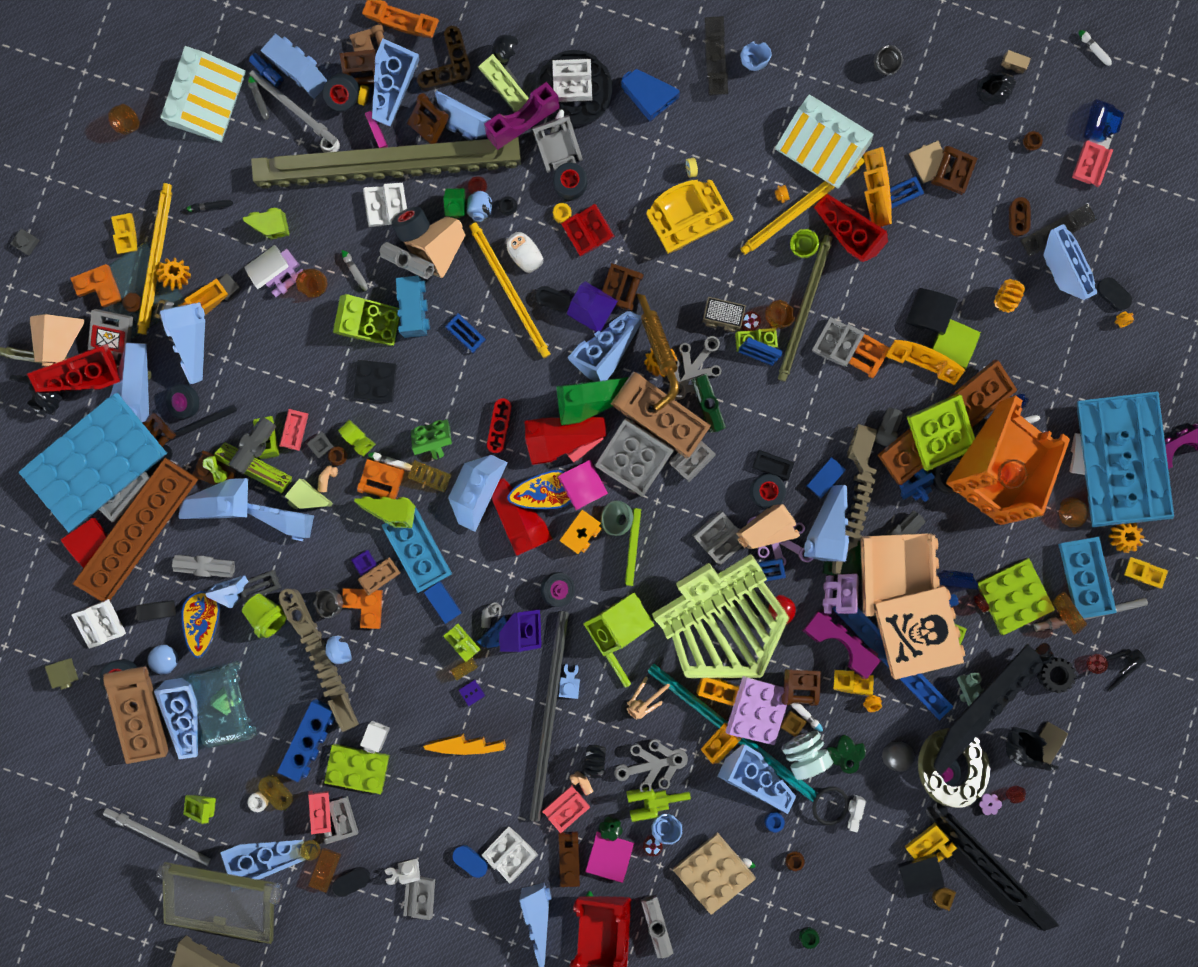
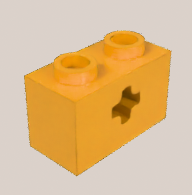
M581 510L560 541L577 554L580 551L584 553L590 545L588 540L591 536L596 537L602 529L599 527L601 523L584 510ZM578 529H587L585 531L586 537H577L579 534L577 532Z
M700 678L697 694L733 706L739 685L718 678Z

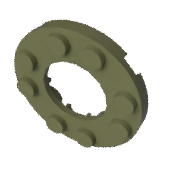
M943 728L932 733L922 745L918 759L920 780L926 792L939 804L947 807H966L971 805L977 798H980L987 788L990 776L988 756L986 752H983L979 744L980 741L976 738L962 753L968 763L966 780L957 787L945 784L943 778L938 775L933 767L949 729Z

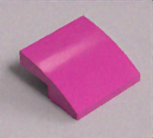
M591 460L558 476L575 510L608 494Z
M596 832L585 872L623 883L634 843L617 838L615 841L603 839L601 833Z

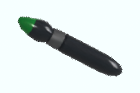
M220 200L200 204L195 203L186 209L189 212H198L200 210L226 208L233 205V201Z

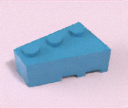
M420 276L396 278L397 301H399L398 317H400L401 326H398L399 333L404 338L427 336V330H430L429 319L425 317V311H428L427 300L423 298V292H426L425 281H422Z

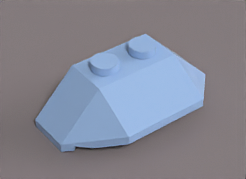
M436 90L435 96L439 109L449 115L445 126L448 130L454 133L458 131L469 141L488 139L484 124L491 120V118Z
M1064 224L1050 230L1043 256L1059 289L1082 300L1097 294L1093 273L1075 237L1067 230Z
M488 455L464 463L448 497L458 524L474 532L476 531L508 462L493 455Z

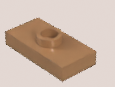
M389 557L357 581L369 596L401 572Z

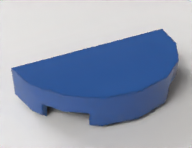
M505 615L477 641L479 645L488 648L500 645L499 632L508 621Z

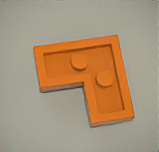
M107 264L71 277L74 289L79 297L96 291L101 306L104 308L122 301L111 269Z
M343 588L342 608L361 609L360 628L380 629L383 590H376L368 596L364 589Z

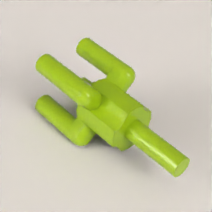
M649 787L642 788L644 792H641L640 789L626 791L628 802L644 800L645 808L630 810L632 822L656 818L658 811L669 809L668 803L691 799L690 792L667 795L666 790L654 792L653 788H651L650 791H647Z

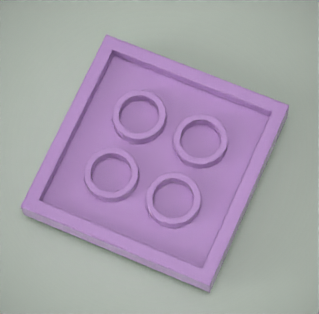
M743 676L725 732L729 735L775 745L787 707L781 700L784 694V687Z

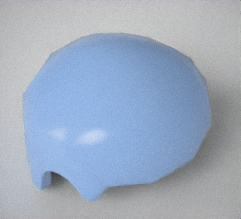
M754 41L744 46L740 54L743 66L751 71L765 68L772 56L771 49L765 42L755 44Z
M332 636L326 643L327 657L332 663L338 665L350 662L352 657L348 644L339 641L341 636Z
M158 645L148 655V666L159 675L169 674L178 664V654L174 648L168 645Z
M671 814L659 815L651 825L652 835L662 844H674L682 835L681 822Z

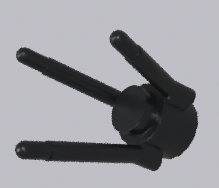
M1127 649L1124 652L1103 657L1105 662L1123 656L1126 657L1124 662L1127 666L1119 672L1122 676L1108 688V691H1112L1134 670L1146 662L1141 651L1138 649L1134 651Z

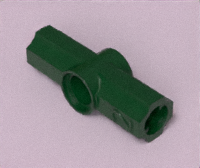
M707 373L692 378L691 381L699 401V406L702 409L706 423L711 426L709 428L710 433L726 428ZM711 398L713 405L710 408H705V400Z

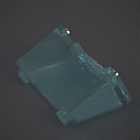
M239 660L193 672L187 679V682L192 686L197 700V713L203 733L201 736L202 743L208 748L250 740L257 735L256 727L248 724L251 720L246 716L238 684L240 676L236 677L237 671L241 670Z

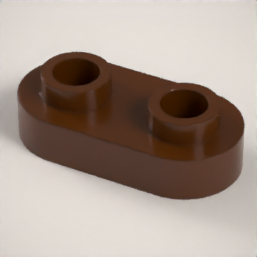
M1018 197L1009 205V230L1012 235L1021 237L1030 230L1031 207L1026 198ZM1016 206H1019L1021 211H1017ZM1016 225H1020L1021 230H1018Z

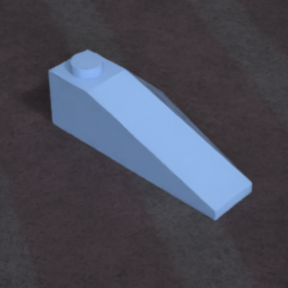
M383 38L375 56L372 119L391 127L419 62V54Z
M126 343L118 368L120 382L113 385L110 397L118 393L140 421L145 422L149 418L147 344Z

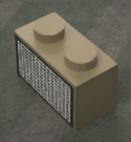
M708 297L702 322L706 323L705 326L711 328L720 326L724 327V330L728 332L739 331L746 305Z

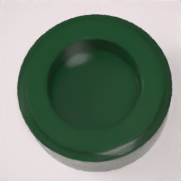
M806 927L799 934L800 942L805 948L813 949L819 944L820 938L814 928Z

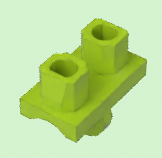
M456 624L444 635V638L465 662L481 650L459 624Z

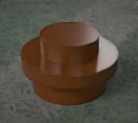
M1035 131L1027 133L1023 138L1024 147L1030 151L1039 149L1043 143L1042 135Z
M129 293L123 298V307L129 312H137L141 308L142 298L136 293Z
M333 447L328 453L330 463L336 466L343 465L348 457L346 450L342 447Z
M792 851L787 854L785 864L791 871H799L803 868L805 860L800 852Z

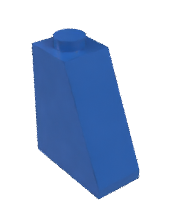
M635 69L633 72L629 71L622 77L621 88L649 121H652L679 99L680 91L677 88L638 69Z

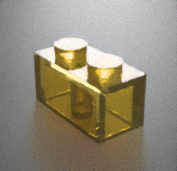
M472 657L467 662L464 661L450 671L457 681L477 669L478 665Z

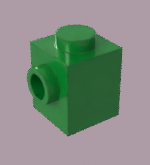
M465 188L445 189V216L452 218L464 216L466 209Z

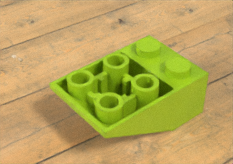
M348 294L342 295L339 300L333 333L394 346L399 322V308Z

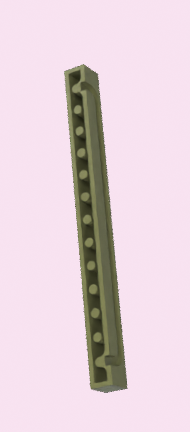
M516 137L498 150L489 139L278 156L272 159L267 157L253 158L251 161L253 182L258 187L267 189L271 188V185L288 187L290 184L296 183L298 185H308L309 182L326 184L332 180L336 182H346L347 179L363 181L369 177L374 179H383L385 176L400 178L405 174L421 176L423 173L429 172L430 174L437 175L441 174L442 171L458 173L460 170L466 169L473 172L478 171L479 168H487L488 170H496L502 166L516 168L517 165H521L519 138Z

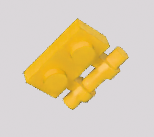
M936 823L905 845L906 850L914 859L930 855L939 849L940 851L936 854L938 862L945 857L949 858L952 852L957 849L953 842L947 846L944 845L949 839Z

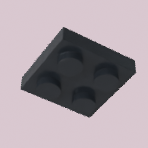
M358 360L354 398L393 402L397 364Z

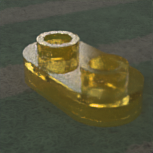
M268 775L259 782V791L277 810H285L292 804L293 796L277 777ZM272 782L273 788L268 787L267 783ZM281 796L286 797V802L281 801Z

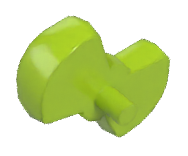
M215 456L204 459L203 467L211 471L216 483H221L227 479V472L221 470V467L217 465Z

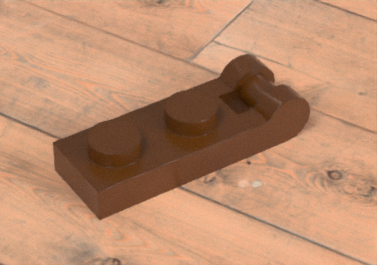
M574 831L572 834L559 832L560 887H580L578 831ZM565 842H572L573 846H565Z

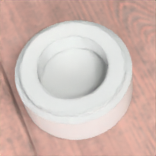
M260 791L253 793L248 798V807L253 812L263 811L269 803L268 796Z

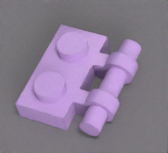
M288 249L284 250L281 255L287 261L289 267L266 283L269 288L276 284L277 287L271 291L275 297L288 292V288L295 283H300L301 279L307 275L303 269L297 273L294 271L300 265ZM290 274L291 277L282 283L281 279Z
M838 574V582H834L833 576H826V582L823 587L825 598L822 602L825 614H831L832 607L836 606L838 614L857 613L859 576L857 574ZM834 590H837V598H833Z

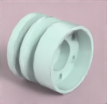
M818 731L798 735L781 748L783 753L787 754V761H795L791 764L790 768L797 780L813 777L825 771L833 764L828 750H819L824 745V742L819 740L821 736Z

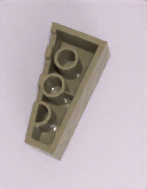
M187 935L178 943L172 967L240 966L226 961L218 953L216 955L207 950L206 946L195 943Z

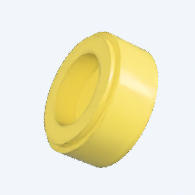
M695 158L686 159V171L689 178L698 175Z

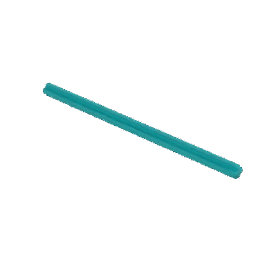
M652 664L648 669L649 674L663 685L669 684L670 687L668 689L715 726L720 728L724 723L728 724V721L657 665ZM742 738L738 742L739 745L745 744L759 752L777 775L813 802L818 792L804 781L797 780L790 770L752 740Z

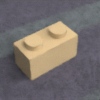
M1008 50L1004 55L1001 66H1004L1006 69H1012L1016 73H1024L1031 58Z

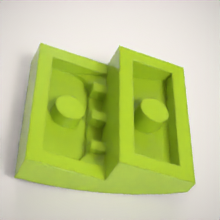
M950 319L945 334H938L932 349L949 357L966 369L981 332Z

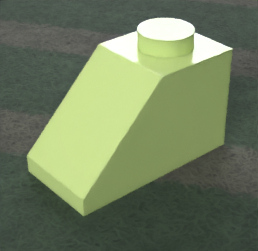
M299 479L285 495L289 500L287 503L294 509L330 507L333 504L304 479Z

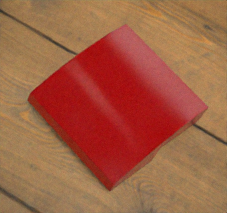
M593 204L580 214L576 213L561 223L579 256L593 251L615 237L596 204Z
M91 518L62 538L61 542L75 560L85 568L109 534L105 533L96 518Z

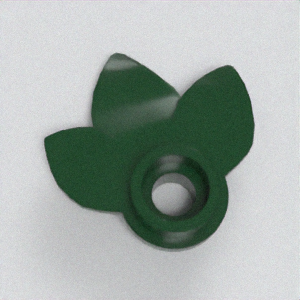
M846 735L841 736L837 748L828 747L826 749L831 756L833 764L840 766L841 770L847 774H853L859 769V762L864 759L866 754L863 743L855 745L852 739ZM851 760L853 767H848L846 762Z

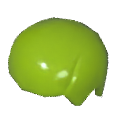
M809 229L798 230L790 240L792 252L800 258L813 256L819 247L816 233Z

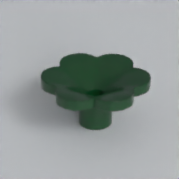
M610 816L606 817L604 822L599 824L601 837L615 841L623 832V829L620 827V820L613 819Z

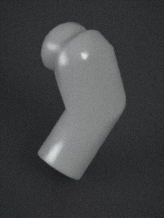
M496 602L491 603L482 610V628H490L491 618L501 612V605Z

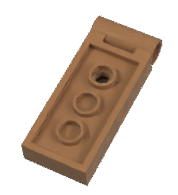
M632 372L611 404L659 440L672 447L683 457L689 458L711 426L675 400L671 401L660 411L656 410L654 405L667 394L644 379L640 374ZM652 406L654 408V412H650L648 407Z
M147 667L104 674V685L107 690L126 764L166 757L169 749Z

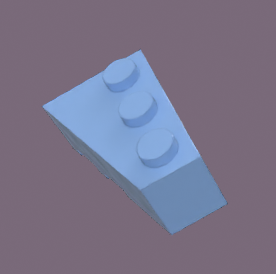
M275 33L260 51L286 76L296 81L300 88L303 87L315 99L327 82L326 78L316 67L317 62L309 55L305 57V53L298 46L292 47L293 44L285 36L281 38Z

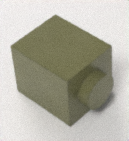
M72 658L45 666L52 689L60 687L61 690L73 686L72 682L79 680Z

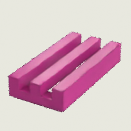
M371 111L366 112V118L379 148H387L388 146L378 122L372 119Z

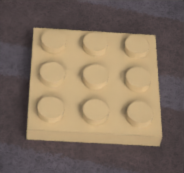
M718 832L673 868L676 875L711 915L755 880V875Z

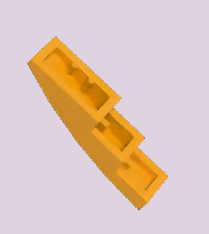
M880 147L865 152L863 156L867 169L864 172L868 189L864 193L870 218L873 223L882 227L892 224L887 164L884 149Z
M464 733L426 742L424 745L425 750L461 755L484 754L505 750L506 748L505 739L486 743L484 736L465 741Z

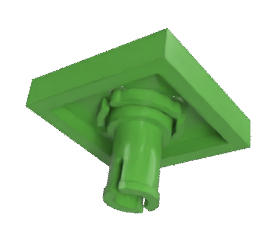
M448 419L443 421L437 420L433 424L418 426L411 430L412 449L415 455L431 451L433 459H438L437 453L439 458L444 456L441 447L452 444Z

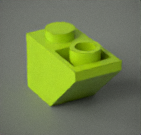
M270 208L267 212H252L247 217H243V221L271 240L290 236L286 216L281 209Z

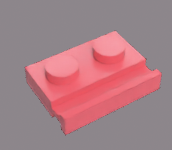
M1087 140L1083 145L1072 178L1099 187L1113 149H1106L1102 145Z
M571 785L543 809L542 812L556 829L562 833L586 812L590 805Z

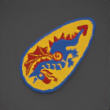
M561 470L548 471L520 483L508 494L507 498L510 503L516 506L530 509L562 508L571 502L558 478L559 475L565 473Z
M205 591L196 592L189 596L184 602L181 611L185 641L189 651L197 659L202 658L207 653L214 640L221 610L220 603L208 598L205 595Z

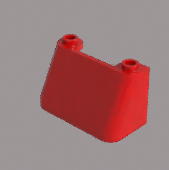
M580 896L575 900L573 907L577 917H580L578 951L575 958L571 960L570 967H627L631 898L623 896Z

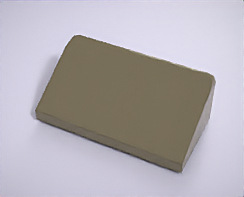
M1047 721L1039 736L1047 742V745L1043 746V761L1051 764L1067 738L1068 733Z

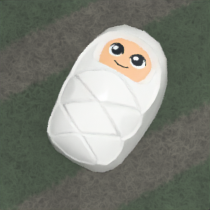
M515 232L509 236L506 244L507 251L512 260L526 273H532L543 264V256L532 239L522 232Z

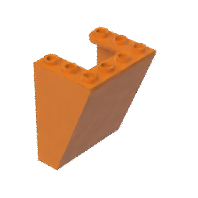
M1016 395L999 402L946 482L953 491L962 495L969 503L975 505L982 513L987 514L999 525L1044 515L1070 441L1064 434H1061L1059 439H1053L1051 431L1042 433L1020 415L1022 400Z

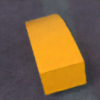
M216 278L185 298V302L179 306L200 302L206 315L228 296V293Z

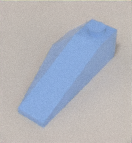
M198 302L161 310L160 314L167 336L172 337L175 343L173 349L182 358L180 364L189 384L202 381L205 312L201 307V303Z
M626 311L610 322L608 328L602 332L597 331L594 333L595 337L587 342L585 340L581 342L568 356V360L588 379L593 381L607 380L615 371L642 323L641 316Z
M228 479L186 497L179 506V519L247 517L248 479Z
M846 485L831 487L807 536L804 546V557L820 561L846 562L849 536L845 535V526L848 525V519L845 518V510L847 509Z
M247 503V513L286 535H292L293 540L303 541L304 538H310L314 515Z
M183 678L165 680L154 693L178 758L197 757V700L192 686Z
M742 744L725 759L717 777L788 814L796 798L795 794L775 774L774 769L765 762L764 757L759 752Z
M303 840L240 844L220 852L227 874L257 880L309 859ZM232 886L233 890L240 888L237 886Z
M545 883L522 888L520 895L526 925L529 924L530 939L535 940L534 952L539 967H545L549 900H552L550 889L545 887Z

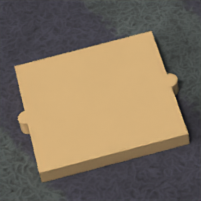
M939 141L927 146L923 145L920 149L909 153L922 184L931 181L937 174L944 155ZM949 163L945 171V174L951 172Z

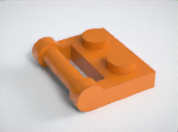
M864 334L855 352L874 362V365L870 367L854 357L850 359L849 364L867 373V376L873 379L883 363L889 347Z
M367 459L357 492L362 494L366 492L379 497L396 499L405 470ZM368 479L392 486L391 492L367 485Z

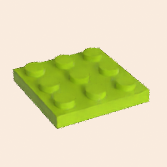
M961 394L951 396L907 416L924 470L929 471L965 454L975 439Z
M1029 558L976 583L984 601L987 602L986 605L989 606L988 609L1001 635H1006L1055 611Z

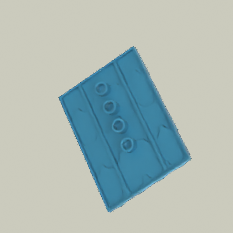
M1159 392L1078 401L1077 414L1092 527L1173 519L1174 510Z
M115 393L90 414L86 415L62 437L58 438L45 451L36 456L19 471V474L33 491L38 494V497L69 533L157 463L167 452L122 397Z

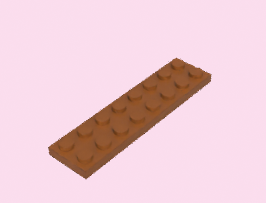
M993 360L949 397L961 394L971 427H973L992 412L1001 400L1009 398L1017 389L999 360ZM911 428L878 454V457L898 485L904 484L923 468Z
M165 457L76 578L73 585L100 601L111 600L196 484L198 478Z

